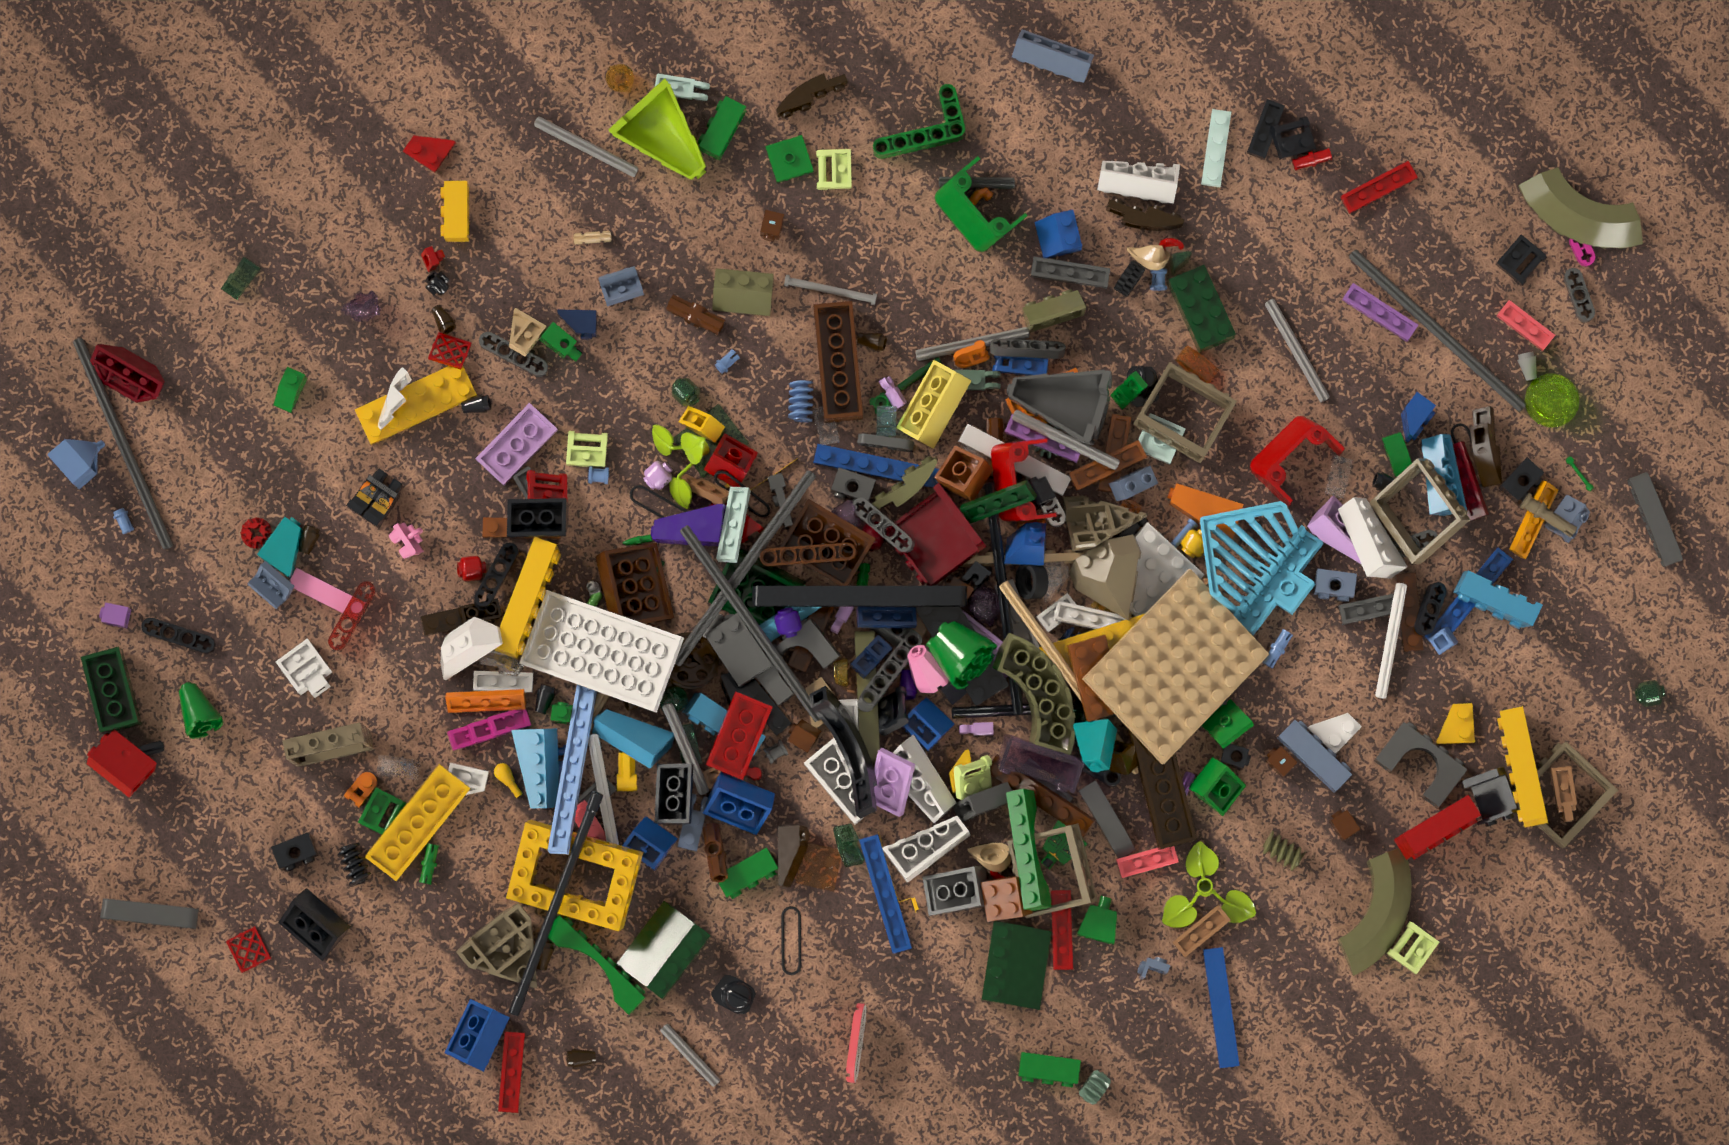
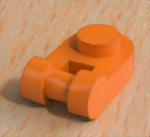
M978 340L974 345L956 351L953 357L957 367L967 368L987 361L990 355L986 350L985 342Z
M370 772L362 773L346 791L344 797L348 800L351 799L358 808H361L377 787L378 780L376 776ZM358 788L364 792L361 796L355 793Z

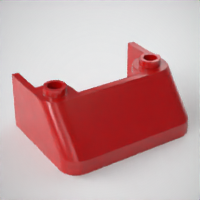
M1305 416L1295 417L1250 463L1251 472L1287 507L1291 505L1293 500L1279 487L1286 479V472L1279 464L1305 438L1314 445H1321L1325 442L1338 456L1345 450L1324 427Z
M1048 438L995 445L991 450L995 490L999 491L1017 484L1014 462L1024 461L1028 457V445L1049 442ZM1027 502L999 513V517L1006 522L1058 516V512L1037 514L1036 507L1032 502Z

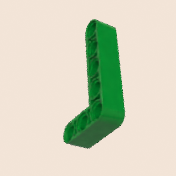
M944 84L939 90V101L945 123L878 138L873 143L874 156L879 159H885L962 140L965 135V124L955 87L951 84ZM945 91H949L953 96L945 98L942 94ZM953 109L957 112V115L951 117L947 114V111ZM953 128H960L962 132L959 135H955L951 130ZM935 132L942 133L943 137L941 139H935L933 137V134ZM921 136L924 138V141L918 144L914 141V138ZM897 141H903L906 145L902 148H898L895 145V143ZM879 145H884L887 150L879 152L876 148Z

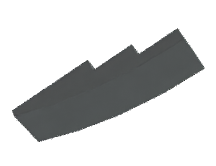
M1096 780L1079 790L1080 795L1087 804L1092 816L1096 819L1098 827L1117 858L1125 857L1135 851L1133 843Z

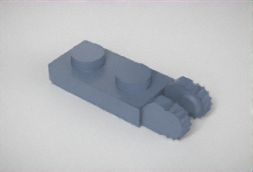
M692 794L691 824L682 826L677 847L697 852L706 816L703 814V809L708 797L704 796L701 802V810L696 811L693 810L697 797L696 794Z

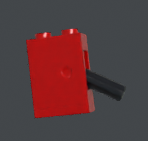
M114 729L110 734L106 733L101 738L100 744L97 747L93 746L87 753L88 760L86 764L130 798L155 771L157 763L149 756L163 752L164 744L159 740L136 747Z

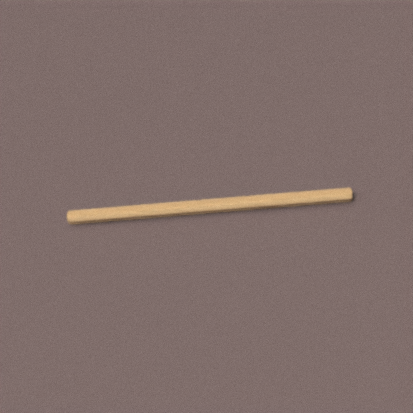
M1008 581L1003 582L999 586L1000 590L1081 701L1074 672ZM1103 717V718H1099V719H1096V720H1104V719H1107V718H1106V717ZM1117 733L1115 741L1123 742ZM1138 767L1132 771L1134 775L1139 773Z

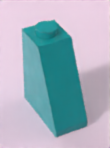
M284 517L257 555L291 579L295 570L302 529L299 527L301 523L292 517L290 519Z
M1109 719L1074 723L1073 728L1082 761L1092 772L1109 770L1117 728Z

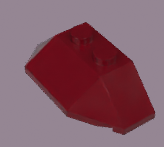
M104 344L96 345L90 362L94 365L104 385L136 403L154 400L159 397L165 381L155 365L124 347Z

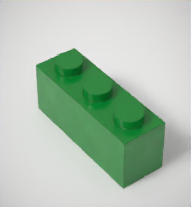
M727 96L717 104L715 117L709 119L706 126L708 127L706 134L702 133L698 140L700 151L719 161L747 111L745 105Z
M765 848L727 869L728 878L718 884L726 898L731 897V899H735L742 894L741 890L747 887L750 890L759 885V880L763 878L768 880L777 875L775 871L778 870V867L768 849Z
M1021 1052L1018 1076L1022 1077V1081L1034 1082V1079H1041L1042 1084L1053 1085L1055 1081L1062 1082L1061 1086L1073 1088V1084H1078L1081 1060Z

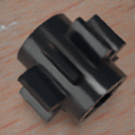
M441 271L439 273L432 272L425 280L427 283L425 288L433 296L436 293L442 295L448 290L449 285L447 282L450 279Z

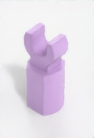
M890 376L884 377L879 381L881 387L885 389V395L894 410L907 404Z
M854 607L839 608L835 616L836 620L831 627L832 632L838 634L843 623H846Z
M993 722L960 725L959 734H973V736L993 735Z

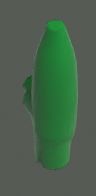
M650 534L633 537L622 543L623 545H637L651 542L653 539Z

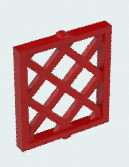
M438 332L428 359L461 370L468 357L472 342ZM441 338L443 343L437 345L438 339ZM454 342L456 347L450 349L448 344ZM446 346L447 351L441 352L440 347ZM467 346L466 352L463 353V351L461 350V348ZM434 349H437L439 354L433 355ZM459 350L460 355L454 356L453 351ZM450 353L452 358L445 359L444 355ZM463 357L462 362L459 364L457 359Z
M255 926L226 941L241 973L271 959ZM253 932L251 939L244 937L246 933ZM255 933H256V935H257L259 941L253 940V939H254V936H255ZM241 938L239 945L233 944L232 940ZM243 939L250 941L248 948L241 946ZM252 942L259 944L257 951L250 949ZM231 946L237 947L236 953H234ZM261 946L266 954L260 952ZM240 949L246 950L245 957L238 956ZM249 951L256 953L254 960L247 959ZM258 955L265 956L264 960L257 962ZM237 958L243 960L242 966L240 965ZM246 961L253 963L252 966L244 968Z

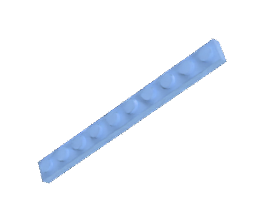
M578 684L576 686L548 845V852L550 854L569 855L597 691Z

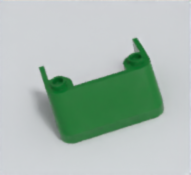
M977 156L935 193L934 200L973 249L977 252H985L1028 215L1024 213L1011 225L1002 217H996L988 223L964 194L972 184L971 177L967 171L980 160Z

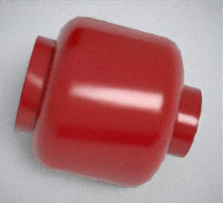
M479 556L462 557L460 562H457L458 577L462 578L464 582L479 581L482 579L483 573H486L485 561L482 562Z

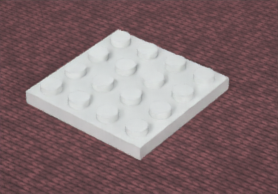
M1148 522L1135 535L1141 550V558L1138 559L1136 570L1138 571L1134 600L1130 606V613L1134 617L1145 614L1188 569H1191L1200 579L1204 576L1193 563Z

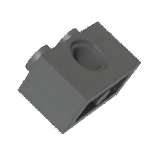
M838 468L831 492L834 493L836 498L845 500V497L852 499V503L857 498H864L870 501L876 480ZM850 484H856L858 490L852 493L848 491L847 487Z

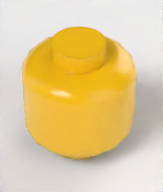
M1201 529L1198 531L1189 530L1181 541V550L1193 559L1195 556L1201 557L1204 554Z

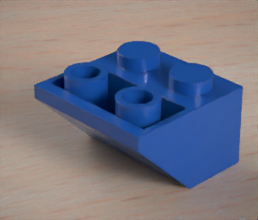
M1416 392L1401 413L1406 442H1409L1411 439L1415 441L1424 429L1421 425H1427L1436 413L1433 411L1436 405L1419 392Z
M926 697L908 714L909 722L901 728L910 736L914 735L920 746L929 752L955 724Z
M645 816L622 846L643 852L641 862L656 871L678 838Z

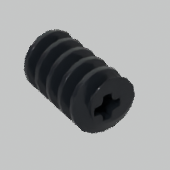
M352 843L338 849L342 851L337 856L344 858L340 861V864L347 865L343 868V871L350 872L346 876L347 880H352L348 884L349 887L358 886L371 880L367 879L371 872H364L368 865L361 864L366 858L358 856L363 850H356L360 843Z

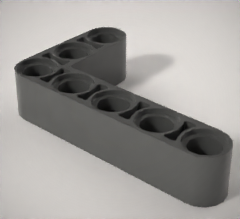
M871 628L894 645L896 649L862 691L857 701L858 708L861 711L870 712L873 710L909 663L907 656L910 649L914 647L908 641L914 642L915 646L921 645V636L912 628ZM892 630H897L899 634L893 633ZM897 655L903 656L905 660H900ZM886 669L892 670L894 674L887 673ZM875 684H880L883 688H877ZM864 698H869L872 702L868 703Z

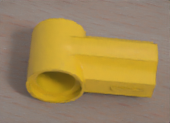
M624 752L618 753L617 792L637 791L635 759Z

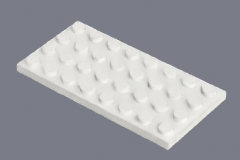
M546 590L519 664L657 713L684 638Z

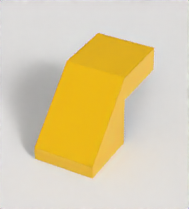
M969 749L963 752L954 767L960 764L966 765L971 763ZM954 767L949 772L952 794L956 793Z

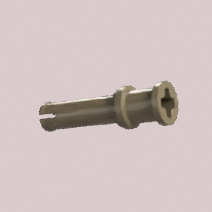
M1530 493L1520 505L1521 509L1525 508L1533 513L1535 518H1542L1570 538L1577 530L1576 526L1547 508L1546 503H1541L1534 499Z

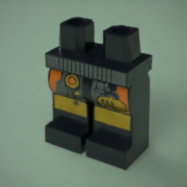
M380 468L372 476L369 474L358 492L346 505L377 528L381 527L400 498L399 493L403 487V484L396 479H393L388 487L384 485L383 482L388 474Z

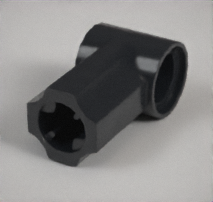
M1086 765L1082 772L1101 781L1108 787L1117 786L1121 780V774L1111 770L1092 772ZM1107 774H1116L1117 781L1110 783L1106 778Z

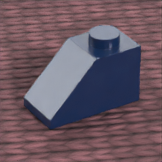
M557 310L559 318L576 336H581L580 339L591 340L592 337H597L596 310Z

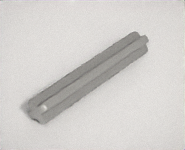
M669 1024L661 1028V1033L711 1086L714 1087L720 1082V1078Z

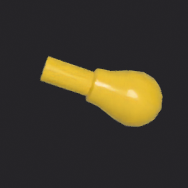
M505 763L497 764L494 768L495 777L508 786L516 798L523 793L514 782L515 779L510 767Z

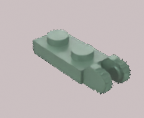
M954 370L971 380L967 390L985 391V389H1000L1001 387L999 383L985 384V377H1001V372Z

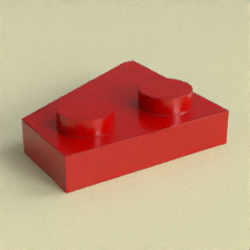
M413 135L404 148L403 153L436 173L456 142L448 139Z

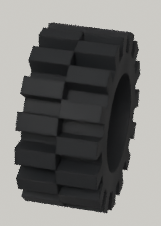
M1132 260L1118 279L1114 289L1128 297L1146 268Z

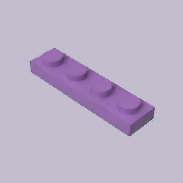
M1354 283L1342 299V301L1408 342L1418 327V324Z
M1013 414L1004 432L1023 441L1048 438L1012 420ZM1048 438L1049 442L1032 444L1077 463L1080 453Z

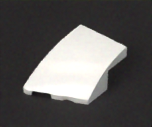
M403 367L397 372L390 385L378 422L380 430L394 418L392 414L406 401L400 391L412 379Z

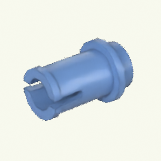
M731 349L721 360L716 361L715 367L720 373L728 372V368L740 359L738 354L730 359L736 353L734 350Z
M121 508L113 513V518L117 520L122 534L134 530L127 515L128 511Z

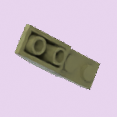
M930 455L921 460L922 464L916 468L912 465L905 469V474L902 476L904 483L902 484L900 481L891 487L892 490L886 494L882 491L875 495V500H873L872 504L879 509L892 501L896 507L905 503L929 479L938 462V457L932 458Z

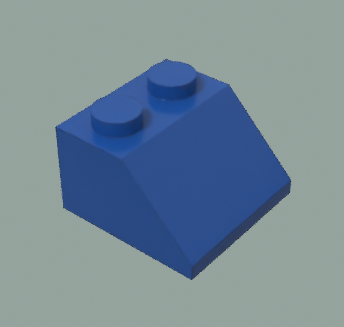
M1073 209L1052 214L1035 222L1043 258L1049 259L1082 250V243Z
M1025 523L1007 537L1004 564L1044 565L1046 523Z

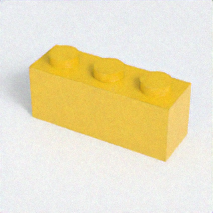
M444 181V187H441V199H444V206H441V218L444 217V225H441V236H444L446 242H469L468 181Z

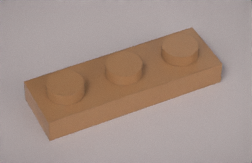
M1217 905L1172 943L1186 958L1229 923L1231 919Z

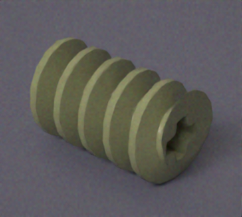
M1272 830L1262 846L1264 847L1263 854L1265 855L1270 851L1271 859L1277 855V862L1279 863L1281 860H1284L1283 866L1286 867L1288 864H1291L1290 870L1293 871L1299 865L1306 851L1301 854V847L1294 850V843L1287 846L1288 839L1280 842L1281 835L1278 834L1274 838V831Z

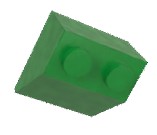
M1212 757L1190 785L1189 789L1221 816H1224L1246 785L1227 765Z

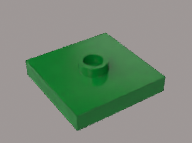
M802 135L765 146L777 183L814 172Z
M1230 699L1227 701V705L1219 707L1201 726L1224 749L1253 727L1254 724Z

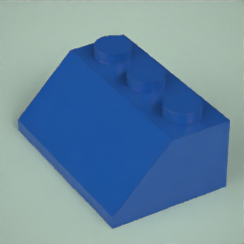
M720 772L712 786L703 809V814L757 835L772 810L775 793Z
M470 999L444 1053L484 1072L510 1017Z

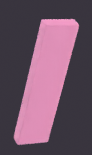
M298 568L295 569L290 579V582L294 585L293 589L356 621L366 605L365 602Z

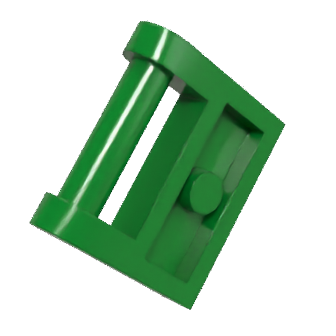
M376 787L358 823L382 835L407 803ZM392 802L396 806L383 829L379 827V824L389 804Z

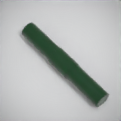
M937 357V358L934 359L935 361H937V362H939V363L942 364V362H941V360L939 359V357ZM933 360L897 385L899 390L903 391L924 377Z

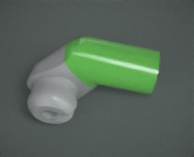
M590 581L586 585L590 595L587 604L596 607L603 595L600 585L597 582Z

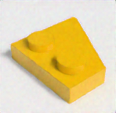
M1472 703L1452 704L1437 738L1436 745L1475 743Z

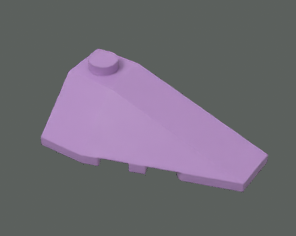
M1332 496L1315 513L1307 527L1312 534L1316 535L1324 543L1361 564L1338 511L1343 505L1335 496Z

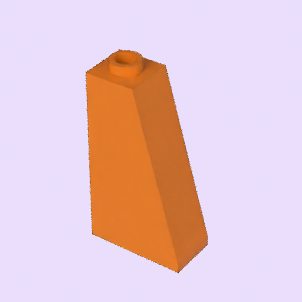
M1177 483L1175 488H1170L1167 497L1171 499L1169 505L1199 525L1201 517L1239 510L1244 505ZM1225 524L1216 525L1233 540L1235 532Z

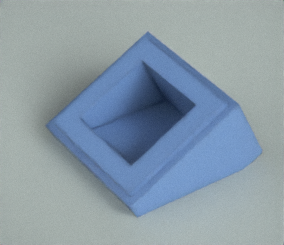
M1449 627L1443 628L1429 638V641L1439 655L1458 643Z

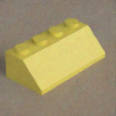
M933 360L896 428L934 449L964 393L968 389L971 380Z

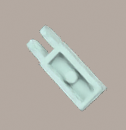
M657 74L655 86L665 78L671 84L677 98L708 100V95L694 93V87L706 90L710 88V84L690 78Z

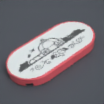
M863 1003L856 1005V1008L859 1010H856L853 1016L846 1068L847 1073L850 1074V1077H846L849 1083H856L859 1072L866 1022V1004Z

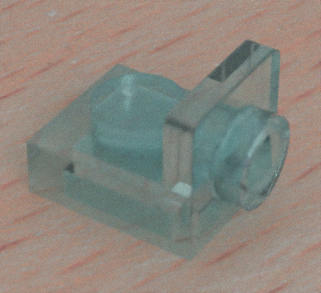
M877 406L876 435L896 436L897 406Z

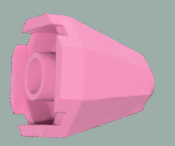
M917 645L910 649L907 657L911 676L920 693H935L938 691L937 687L940 685L944 687L948 684L949 680L928 647Z

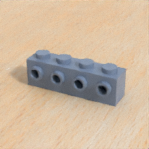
M1022 29L1012 57L1020 62L1035 65L1039 69H1046L1056 75H1063L1071 78L1073 81L1084 83L1094 55Z
M1294 720L1277 739L1335 793L1352 775L1350 767L1344 762L1340 763L1336 759L1337 755L1330 748L1326 750L1321 745V739L1315 734L1312 736L1307 731L1308 727L1302 721L1297 722Z

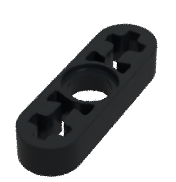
M1441 582L1428 585L1414 624L1416 633L1421 636L1432 633L1446 596V587ZM1434 588H1437V592L1439 593L1438 595H1435L1436 591L1434 590ZM1428 604L1434 607L1433 614L1427 611ZM1422 623H1425V627H1427L1426 630H1424V626L1422 625Z

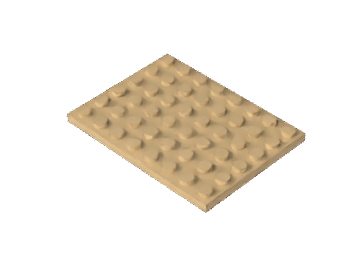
M1188 569L1082 679L1161 764H1165L1264 661L1269 653L1226 607L1211 597L1209 588L1191 569Z

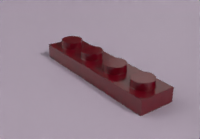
M1465 442L1455 443L1453 448L1467 507V515L1470 521L1487 516L1489 513Z

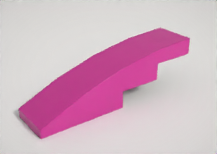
M526 709L512 710L450 730L447 734L452 750L455 751L511 733V730L529 727L531 723Z

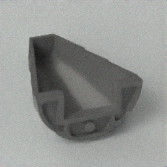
M1095 370L1015 377L1012 384H1009L1007 387V395L1011 401L1032 415L1041 417L1057 429L1063 430L1082 443L1094 445L1095 441L1093 439L1098 440L1109 407L1110 396L1108 388H1112V372Z

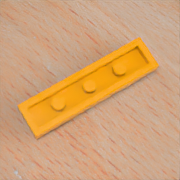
M1542 481L1534 495V499L1541 503H1546L1547 508L1550 509L1558 489L1549 482ZM1527 510L1509 550L1520 558L1526 559L1544 520L1540 517L1535 518L1534 514Z

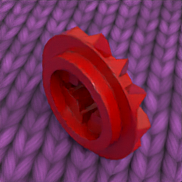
M255 517L248 519L242 525L240 534L242 541L248 547L259 549L263 547L271 536L272 529L266 520ZM260 526L259 532L263 537L256 535L253 538V533L249 529L256 530Z

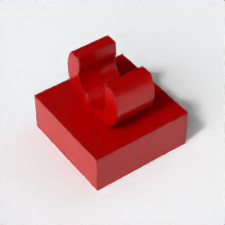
M431 246L424 249L421 257L427 271L431 272L436 270L440 264L439 262L443 260L442 258L445 255L443 250L434 252Z

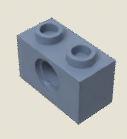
M1151 466L1139 468L1109 483L1116 501L1128 499L1158 484Z
M1317 569L1315 575L1316 585L1314 586L1313 594L1318 595L1320 599L1337 597V601L1349 602V599L1354 598L1357 574ZM1330 582H1337L1340 589L1337 591L1332 590Z

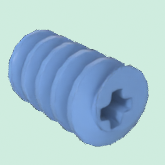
M798 380L789 383V387L792 388L789 391V395L793 396L789 398V403L793 405L788 406V410L791 411L788 414V418L796 422H812V419L808 418L807 415L813 414V411L807 410V408L813 406L812 403L808 402V400L813 399V396L808 395V392L813 391V388L808 387V385L814 382Z

